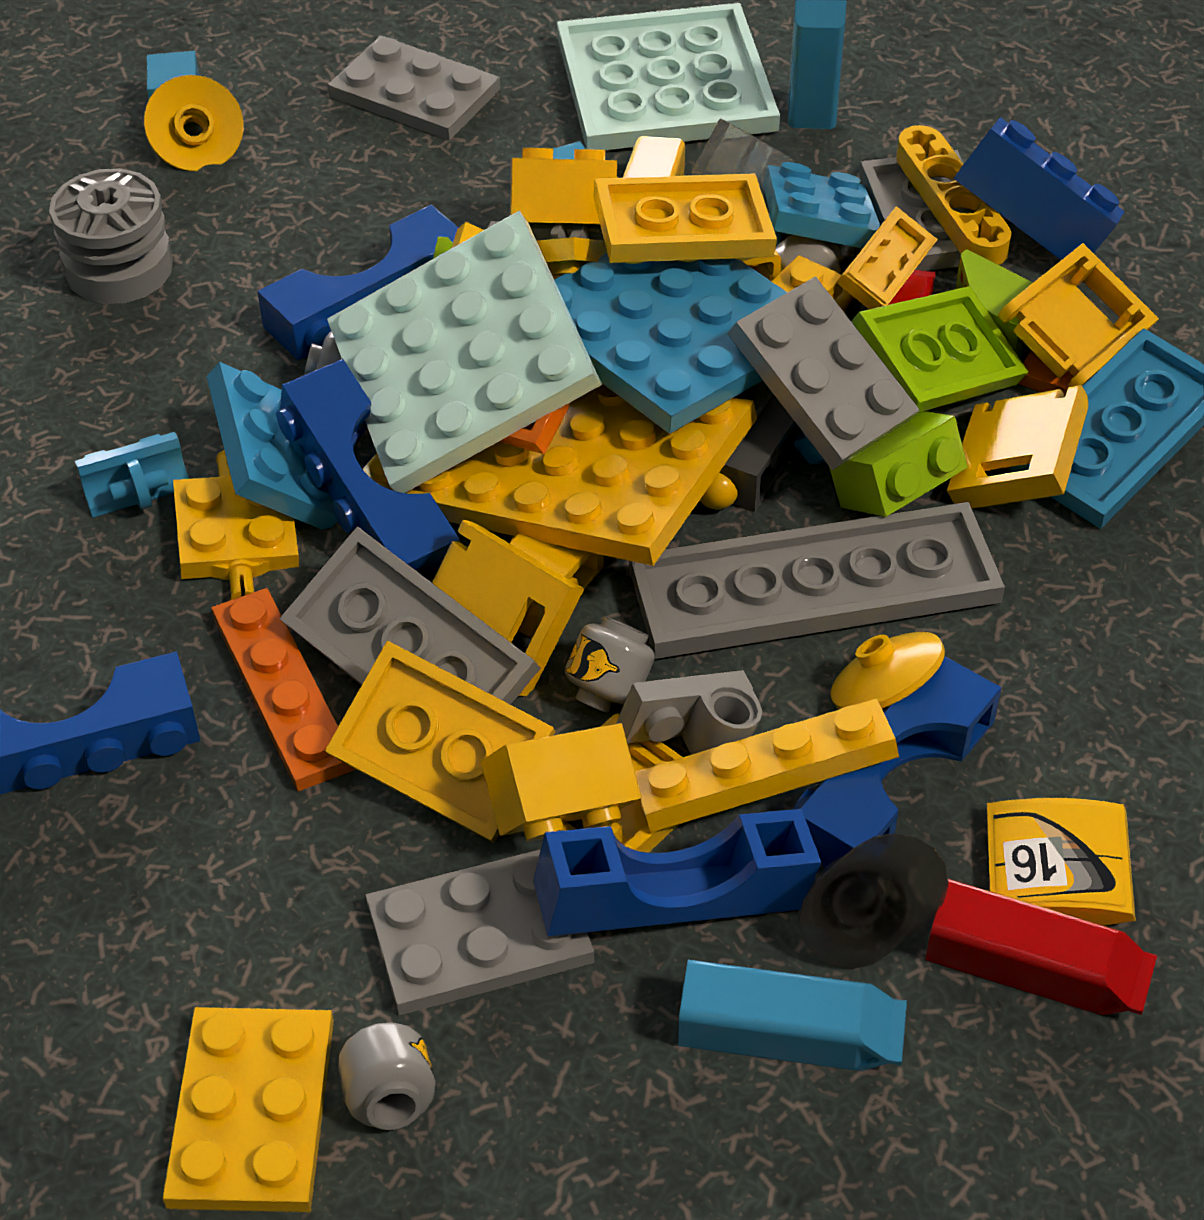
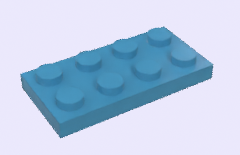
M1144 328L1083 385L1088 397V411L1065 493L1063 495L1050 496L1099 529L1204 426V364ZM1030 464L1008 467V469L1012 472L1029 470Z

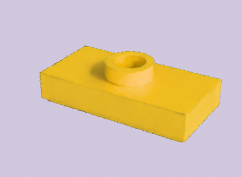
M896 206L836 283L868 309L886 306L938 239Z

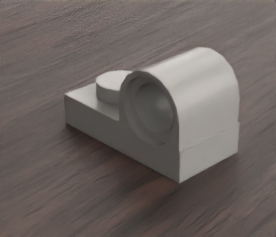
M744 670L633 683L616 724L622 723L627 743L651 740L661 742L674 737H682L690 753L695 754L718 747L724 743L753 736L761 720L762 708Z

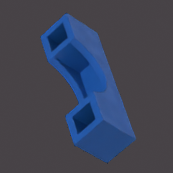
M429 205L389 225L391 248L385 258L370 269L346 276H325L300 269L258 290L263 328L298 361L309 355L311 344L322 346L325 337L331 332L327 321L329 317L432 260L437 238L448 237L453 243L458 227L433 205Z
M344 359L282 384L280 410L276 412L279 427L285 438L289 442L296 441L305 454V466L314 484L317 487L325 485L334 500L333 510L343 530L350 533L358 526L425 578L436 573L452 541L459 542L460 539L430 493L408 494L387 489L372 480L360 467L353 449L368 431L365 419L370 417L371 401Z
M177 651L115 667L112 681L104 695L86 711L62 721L51 723L25 722L7 715L0 709V794L27 787L33 789L49 788L57 784L64 777L90 770L109 772L120 767L124 761L150 754L172 755L181 751L188 744L199 742L200 736L193 706Z
M945 656L939 669L923 686L904 699L890 705L887 710L882 708L896 738L899 757L826 779L817 790L808 788L800 796L793 810L802 809L820 857L821 865L858 887L893 845L898 808L886 794L882 785L883 779L896 767L915 759L935 757L962 762L995 722L1002 687Z
M802 809L739 814L730 825L709 840L690 848L666 853H646L630 849L618 841L611 826L545 832L533 883L547 936L802 910L820 867L821 860Z

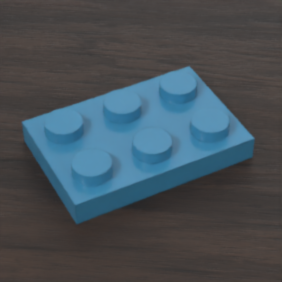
M783 162L781 167L767 165L763 187L774 231L863 248L880 227L865 184H860L859 178L842 172H832L830 177L811 174L810 168L793 162Z
M219 361L206 377L235 494L317 528L326 529L333 527L338 521L333 510L334 500L325 485L317 487L314 484L305 466V454L296 441L289 442L285 438L279 427L276 412L280 410L282 390L262 381L256 374L250 371H239Z

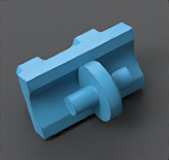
M175 432L161 436L159 434L140 439L137 443L107 452L101 450L85 455L83 459L75 461L92 518L138 504L140 510L152 507L151 500L174 493L173 480L189 479L179 439Z

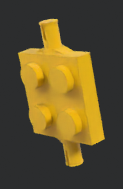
M223 450L216 456L219 477L173 480L181 579L213 577L229 580L230 600L241 597V588L244 589L245 595L255 592L254 577L273 570L299 567V553L294 518L236 495L229 466L227 465L225 450Z

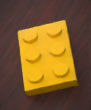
M756 174L595 179L593 197L610 263L639 264L649 261L676 260L694 262L703 259L730 258L748 260L756 257H774L777 237Z
M387 640L325 752L494 843L499 836V830L481 760L506 744L554 736L556 731L554 727Z
M195 1007L163 1194L166 1209L311 1212L334 1023L332 1010Z

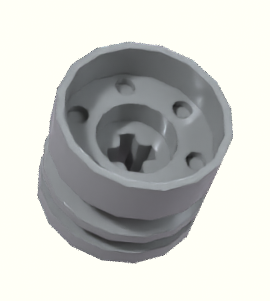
M99 169L76 176L63 184L53 195L49 214L54 227L55 239L60 247L59 255L64 275L72 291L86 300L102 304H115L144 298L162 287L171 274L173 257L169 237L165 231L166 221L162 212L161 196L153 181L141 173L125 169Z

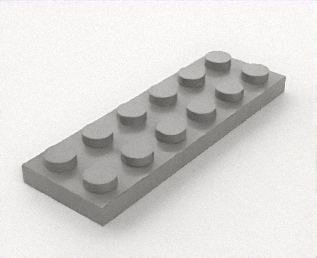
M969 502L894 513L887 517L875 516L665 549L654 566L629 561L630 575L655 659L1002 603L1005 589Z

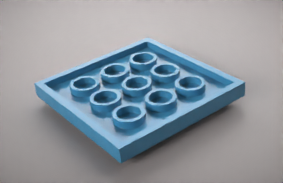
M605 253L597 262H588L580 266L576 272L566 273L554 279L601 383L669 434L763 381L727 333L737 321L787 293L741 260L734 258L703 259L694 262L679 260L649 261L639 264H628L624 262L610 263L608 254Z

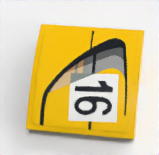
M1031 798L987 803L991 892L1103 926L1136 921L1127 812L1124 805L1075 798Z

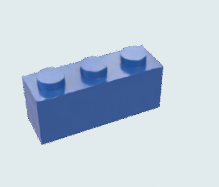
M1000 117L953 179L1060 260L1082 243L1095 253L1117 226L1124 213V210L1117 206L1119 204L1118 198L1106 187L1100 184L1091 186L1076 175L1078 171L1076 166L1065 156L1057 152H1052L1050 155L1035 144L1036 138L1034 134L1024 125L1014 120L1008 123Z

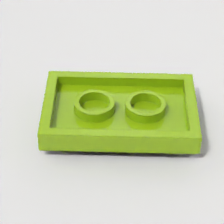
M971 286L861 311L851 321L919 408V412L1017 385L1029 373Z

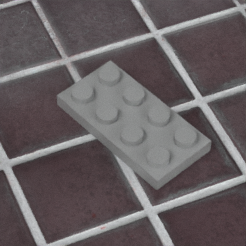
M358 526L279 618L291 630L361 685L387 640L510 705L541 669L532 658Z

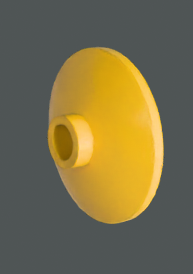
M184 75L166 81L150 97L144 115L145 134L151 148L165 163L179 170L198 171L206 165H221L235 154L243 136V115L238 102L223 85L204 76ZM189 122H195L202 128V133L198 136H190L185 132L184 125Z
M912 632L890 638L887 635L874 636L857 648L856 657L837 676L831 688V699L838 710L877 698L881 708L890 706L915 692L936 673L945 657L944 645L938 636L929 632Z

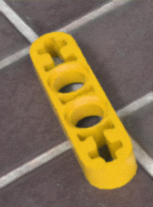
M922 125L904 129L900 133L896 156L898 165L958 251L962 253L968 249L998 265L1002 264L1007 259L1012 233L1008 224L1000 213L953 179L964 164L938 130ZM931 177H944L953 181L939 182L931 179ZM952 208H969L975 212L960 213L952 210Z

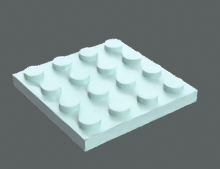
M740 3L557 22V38L586 149L612 150L634 147L636 140L641 136L693 141L779 131L780 114Z
M520 210L327 319L341 358L344 359L371 401L370 417L365 419L389 486L396 492L406 493L602 385L533 232Z

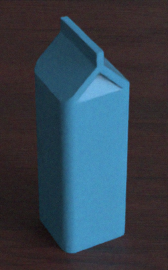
M795 0L788 94V125L792 128L833 129L836 127L846 0Z
M688 960L679 1014L678 1046L856 1071H865L884 1064L901 1065L907 1001L893 999L869 983Z

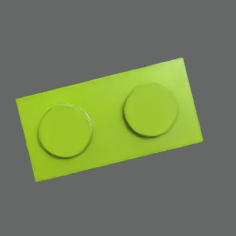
M922 411L918 412L910 421L834 470L830 468L841 508L887 517L965 470L968 466L955 416Z

